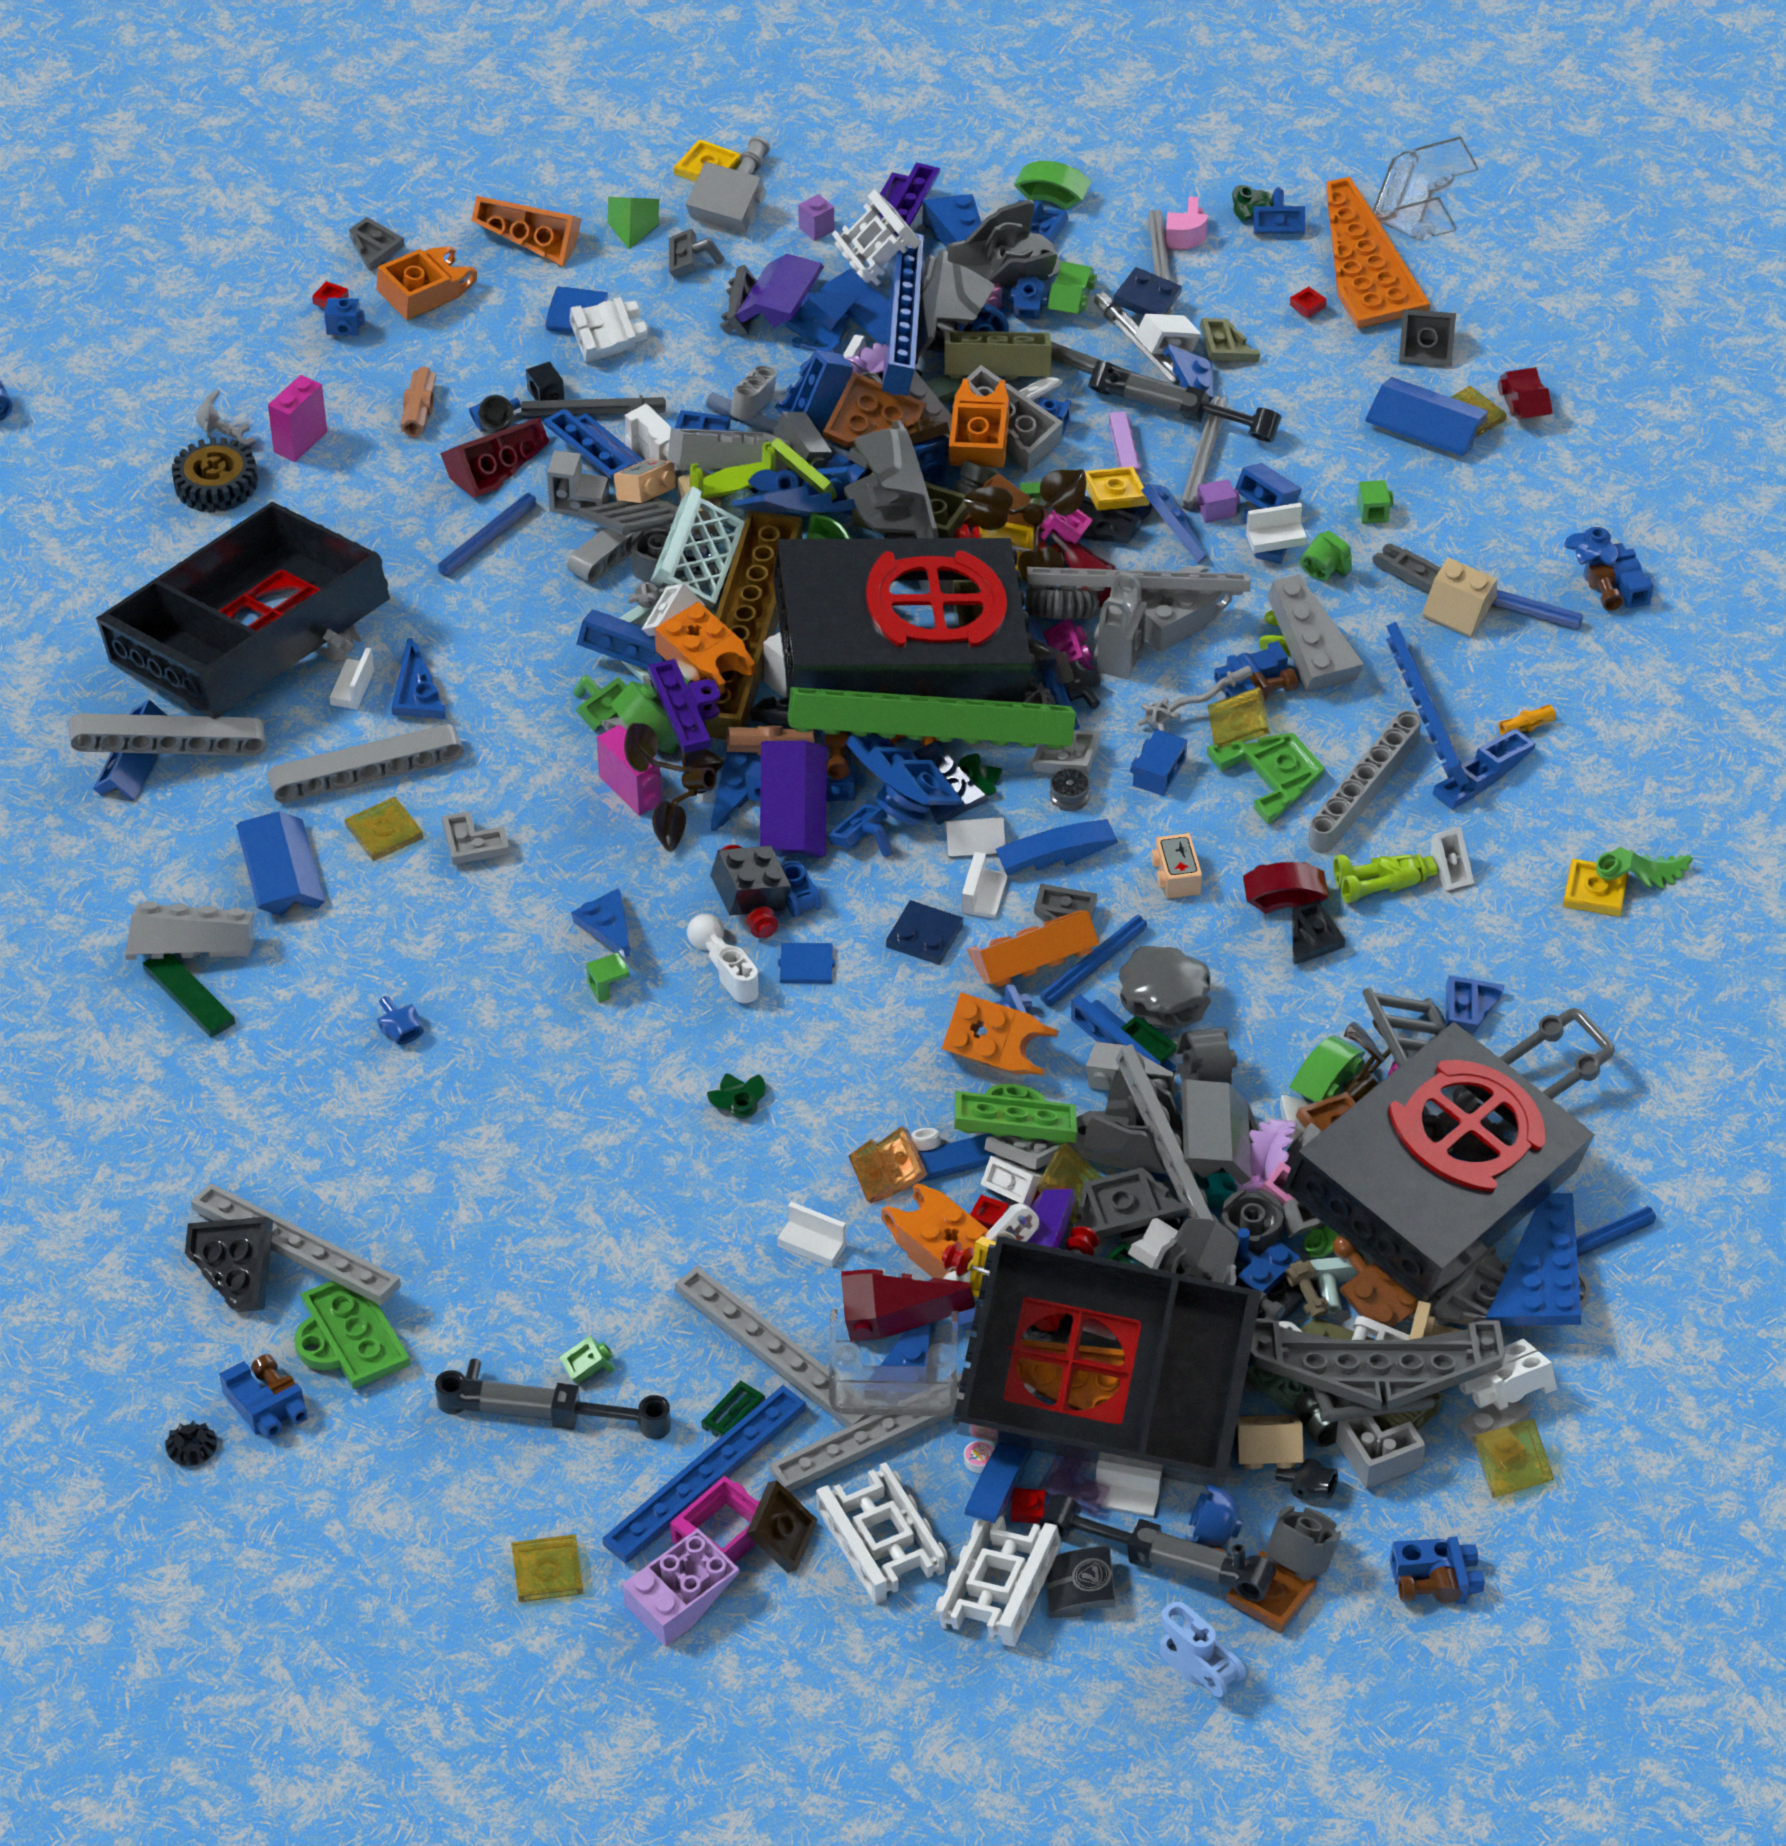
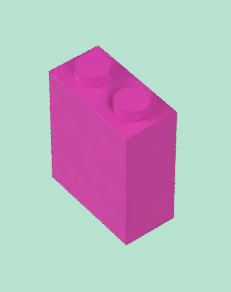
M299 375L268 404L273 451L284 458L296 462L327 433L322 384L308 377Z
M618 725L597 736L599 777L633 811L641 815L656 808L662 802L660 767L652 766L649 763L648 769L645 772L634 770L629 765L624 751V740L627 731L621 725Z

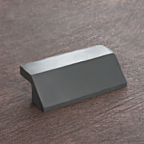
M1197 1080L1183 1081L1181 1087L1184 1161L1203 1179L1223 1167L1241 1185L1251 1180L1248 1101L1229 1083Z

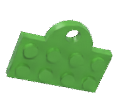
M1017 1084L995 1085L990 1087L986 1094L955 1091L954 1129L969 1134L984 1132L999 1137L1010 1135L1019 1136L1025 1140L1046 1139L1058 1144L1076 1143V1105L1045 1101L1044 1096L1038 1091Z
M329 1281L300 1293L301 1301L310 1317L300 1324L296 1330L294 1341L298 1358L308 1367L316 1370L341 1368L354 1390L411 1365L410 1357L377 1303L334 1281ZM309 1344H318L320 1346L315 1351L304 1349Z

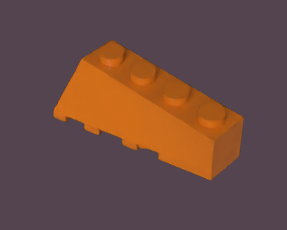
M476 196L471 221L564 267L576 246L582 219L573 215Z
M1079 910L1044 922V927L1038 928V926L1020 930L1016 933L1017 937L1011 938V936L990 940V947L985 949L977 948L975 945L966 950L983 982L1000 987L1012 982L1010 977L1021 974L1022 977H1027L1039 972L1037 967L1048 964L1049 967L1057 966L1066 962L1064 958L1066 956L1075 954L1076 957H1080L1093 952L1091 947L1099 945V941L1089 912Z

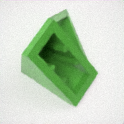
M608 196L607 223L628 249L659 225L660 199Z

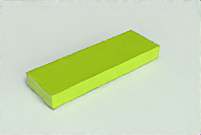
M776 438L770 444L771 447L773 446L777 458L820 494L830 492L832 501L837 497L832 483L782 440Z

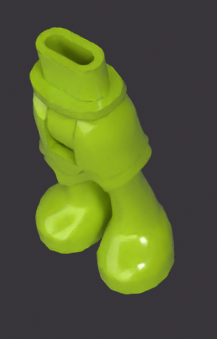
M1340 854L1333 857L1335 883L1338 888H1341V896L1346 903L1356 902L1361 897L1384 889H1389L1390 892L1399 891L1424 882L1427 877L1438 874L1433 857H1421L1420 854H1414V856L1410 854L1389 857L1381 856L1380 858H1372L1371 863L1360 866H1353L1346 855Z

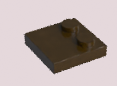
M929 417L914 421L915 426L907 428L912 444L950 433L947 422L930 421Z
M776 1480L767 1483L746 1534L779 1566L789 1573L797 1570L818 1519Z

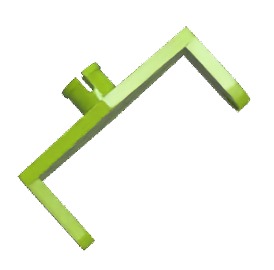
M765 442L762 445V462L724 468L704 478L701 468H698V463L691 464L690 488L693 486L702 491L700 496L702 499L721 496L733 499L735 494L739 497L741 492L753 488L748 483L749 478L753 474L764 469L775 472L776 456L773 446L770 447V442Z

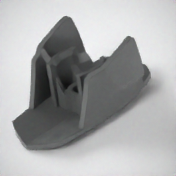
M1031 199L999 208L994 214L989 215L966 240L950 243L946 248L948 252L947 261L960 264L986 278L993 284L999 283L1001 287L1017 286L1018 278L1025 279L1028 276L1036 277L1041 281L1048 280L1057 276L1061 263L1051 241L1041 234L1030 233V224L1035 205Z
M939 250L937 257L929 255L923 267L915 364H918L919 357L926 349L944 351V330L957 331V322L966 326L968 322L972 323L995 287L992 282L960 264L947 261L948 252L945 250Z
M1118 1068L1111 1084L1105 1111H1088L1076 1117V1143L1069 1142V1151L1088 1160L1130 1170L1143 1167L1148 1172L1168 1174L1151 1138L1150 1126L1145 1125L1122 1072ZM1153 1080L1157 1088V1099L1160 1105L1164 1106L1168 1111L1170 1117L1169 1125L1173 1133H1177L1182 1142L1181 1151L1184 1155L1183 1120L1171 1092L1164 1089L1159 1082Z
M1203 1218L1186 1219L1175 1237L1171 1238L1170 1242L1161 1248L1152 1268L1235 1286L1237 1279L1234 1261L1239 1241L1233 1233L1217 1221Z

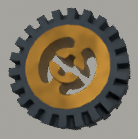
M215 437L209 438V444H205L204 439L198 440V447L193 443L189 444L188 451L182 449L179 452L180 457L176 456L174 459L175 464H172L174 488L177 497H180V501L183 504L187 502V506L191 509L196 505L197 511L202 512L205 506H208V512H215V507L220 506V512L226 511L227 504L232 509L237 507L236 500L242 504L246 502V496L251 497L254 494L253 489L256 490L258 481L256 463L250 449L247 450L246 445L243 443L238 446V441L234 439L229 444L227 438L221 437L220 443H216Z

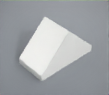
M1457 827L1433 834L1430 856L1433 857L1438 869L1437 876L1445 890L1473 884L1474 880L1462 828Z

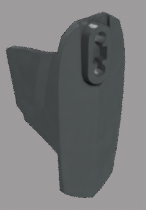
M893 421L889 429L856 437L854 443L874 474L845 486L844 493L848 499L854 498L856 511L866 525L871 527L873 531L913 533L917 538H939L916 452L902 421Z

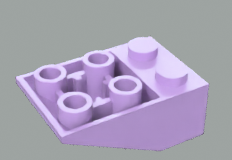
M697 1528L622 1583L624 1603L667 1647L695 1625L738 1575L740 1569Z

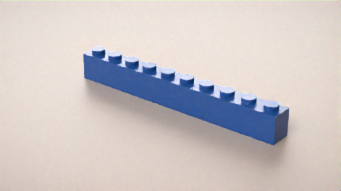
M917 233L915 234L922 241L917 248L914 249L908 244L906 246L907 251L903 253L899 250L892 257L882 391L892 395L908 396L915 371L924 235Z

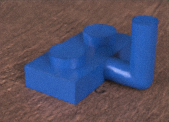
M1277 187L1273 192L1271 200L1274 206L1253 207V234H1305V206H1284V190Z
M865 803L827 834L831 845L845 848L857 845L862 837L866 834L874 835L883 857L893 854L885 830L880 825L888 816L880 806Z
M1240 1228L1237 1231L1239 1244L1236 1255L1248 1263L1249 1266L1237 1276L1236 1284L1240 1287L1260 1290L1267 1295L1286 1277L1285 1269L1289 1268L1290 1264L1300 1261L1301 1256L1277 1240L1258 1256L1249 1250L1250 1231L1247 1228Z

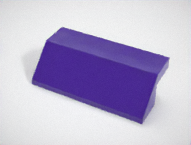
M916 162L909 176L892 172L880 192V195L894 207L909 227L922 206L923 200H925L936 181L940 168ZM881 212L878 213L881 218L884 217Z
M785 254L770 262L736 313L737 318L743 323L762 313L773 328L792 319L822 272L823 264L790 254Z
M806 740L761 742L760 847L772 846L775 855L778 857H784L796 852L814 858L826 856L827 747Z
M1073 1189L1043 1190L1030 1206L1039 1218V1226L1027 1242L1059 1249L1076 1199ZM1023 1217L1021 1223L1024 1225L1028 1220Z

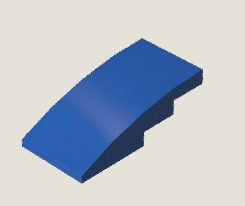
M807 486L732 500V506L746 511L751 510L795 517H808L856 509L854 498L832 502L830 492L809 496Z
M851 735L845 742L865 766L882 781L903 795L924 805H960L963 802L932 760H918L909 747H895L889 738L879 735Z

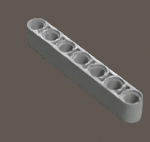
M1412 711L1400 712L1315 814L1310 822L1309 846L1312 850L1319 853H1326L1332 850L1417 746L1421 728V717L1417 713Z
M81 713L73 715L68 721L71 747L81 752L255 756L263 753L267 747L263 723L257 718L217 717L213 719L204 716Z
M441 725L280 764L268 771L267 779L275 800L285 803L454 762L462 757L464 748L456 728L452 725Z

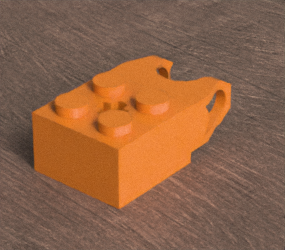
M437 247L425 251L418 249L378 266L376 290L408 320L459 298L477 281L478 271L473 267L467 266L452 267L451 265L456 261L455 253L457 251L453 247ZM450 253L449 257L444 261V256ZM468 274H470V277L467 281H465L464 283H459Z
M969 379L962 380V385L955 394L949 439L951 466H963L965 460L982 467L1004 468L1010 415L1006 380H999V384L994 392L987 396L974 394L970 390Z
M699 601L654 628L656 652L666 661L675 659L682 675L690 682L706 679L714 680L721 695L726 692L724 689L725 681L720 675L721 673L737 671L740 674L749 676L756 673L755 662L747 652L743 641Z
M960 992L941 1049L949 1054L1016 1075L1035 1074L1044 1077L1046 1070L1028 1060L1026 1046L1030 1040L1038 1036L1057 1038L1059 1031L1043 1025L1031 1014ZM983 1026L987 1029L986 1035L981 1034L979 1038L977 1033L979 1028Z
M917 1183L912 1187L914 1190L912 1197L918 1204L919 1209L906 1212L898 1208L886 1206L881 1210V1219L891 1231L896 1243L908 1253L909 1259L932 1278L943 1279L947 1273L956 1270L954 1267L950 1271L944 1269L942 1255L946 1247L953 1245L955 1242H960L963 1251L968 1247L974 1250L975 1242L980 1237H985L989 1230L944 1193Z

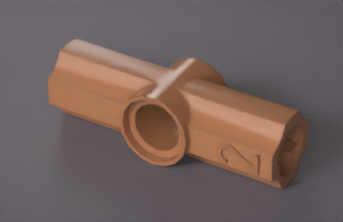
M419 367L417 371H413L410 388L406 389L404 393V413L401 421V431L405 432L408 437H418V435L424 433L427 417L433 412V391L436 383V373L432 372L429 367Z
M758 726V728L728 727L726 748L728 752H755L757 755H761V742L806 740L814 743L813 730L804 733L794 729H783L780 726Z

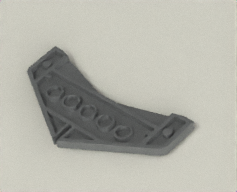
M1257 1318L1249 1358L1250 1362L1259 1369L1278 1374L1381 1411L1382 1403L1380 1391H1384L1387 1411L1500 1369L1504 1364L1505 1349L1500 1321L1483 1320L1468 1323L1467 1330L1411 1340H1341L1280 1328L1279 1321Z

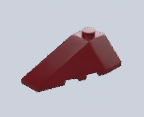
M538 417L461 444L440 453L449 478L475 498L497 490L506 479L514 475L526 461L530 460L548 444L549 439L541 418Z
M1052 530L1051 535L1070 568L1118 570L1115 568L1116 566L1095 555L1096 553L1079 542L1075 544L1072 541H1065L1057 534L1058 531ZM1105 587L1102 591H1096L1098 592L1100 608L1110 597L1112 587Z
M877 1269L841 1271L844 1316L851 1342L883 1339L976 1307L970 1282L941 1278L922 1281L912 1279V1274L902 1273L901 1277L883 1275V1270Z

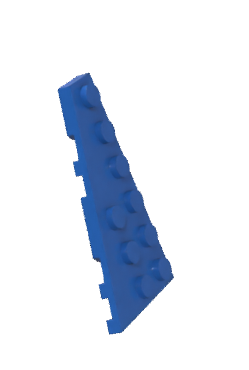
M1551 1193L1535 1208L1487 1313L1486 1320L1500 1321V1326L1581 1325L1573 1193Z

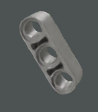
M757 366L735 386L730 411L733 417L742 420L752 419L773 398L777 371L774 368Z
M607 528L602 529L572 553L567 564L568 570L589 583L596 582L631 554V538L634 533L625 536Z

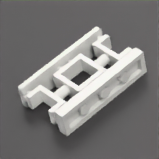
M874 189L867 196L872 203L870 205L866 203L863 206L867 212L850 229L845 225L842 228L844 232L841 235L836 230L832 235L837 240L834 245L857 271L856 273L866 283L871 280L878 286L881 282L877 276L879 274L883 276L886 273L882 267L899 250L905 253L908 244L916 249L922 241L894 207ZM879 212L884 216L883 218L879 216ZM894 231H896L900 235L898 238L893 233Z
M886 1462L880 1464V1471L875 1472L871 1470L868 1472L869 1487L846 1496L840 1484L834 1486L833 1491L830 1490L828 1485L816 1490V1507L874 1604L887 1600L888 1591L891 1590L892 1593L898 1591V1578L896 1576L919 1566L927 1578L932 1577L933 1572L940 1576L945 1573V1561L948 1559L943 1544L941 1542L936 1543L933 1538L928 1520L926 1518L921 1519L918 1514L914 1498L911 1494L906 1495L899 1474L896 1471L892 1472ZM885 1490L891 1501L876 1507L873 1502L883 1498ZM861 1507L864 1513L854 1516L852 1525L845 1513ZM891 1519L899 1534L875 1543L867 1528ZM915 1538L921 1549L905 1555L902 1549L914 1545ZM891 1555L893 1561L882 1565L881 1572L875 1561Z
M1002 1516L998 1518L996 1523L981 1519L979 1521L976 1520L972 1527L971 1539L968 1545H964L961 1550L960 1562L956 1571L953 1570L949 1575L947 1590L944 1596L938 1598L935 1612L939 1616L941 1628L948 1630L952 1624L953 1629L959 1630L965 1617L987 1622L989 1637L996 1638L997 1635L1001 1636L1002 1644L1015 1647L1061 1547L1057 1525L1045 1523L1043 1528L1040 1529V1525L1033 1524L1029 1535L1024 1536L1007 1532L1004 1517ZM990 1540L992 1545L1003 1547L1001 1552L987 1549ZM1015 1551L1029 1553L1030 1556L1027 1562H1025V1558L1015 1556ZM988 1567L1011 1572L1005 1587L982 1582ZM966 1591H968L969 1596L978 1597V1602L963 1600ZM992 1601L1007 1604L1003 1614L1000 1608L990 1606Z

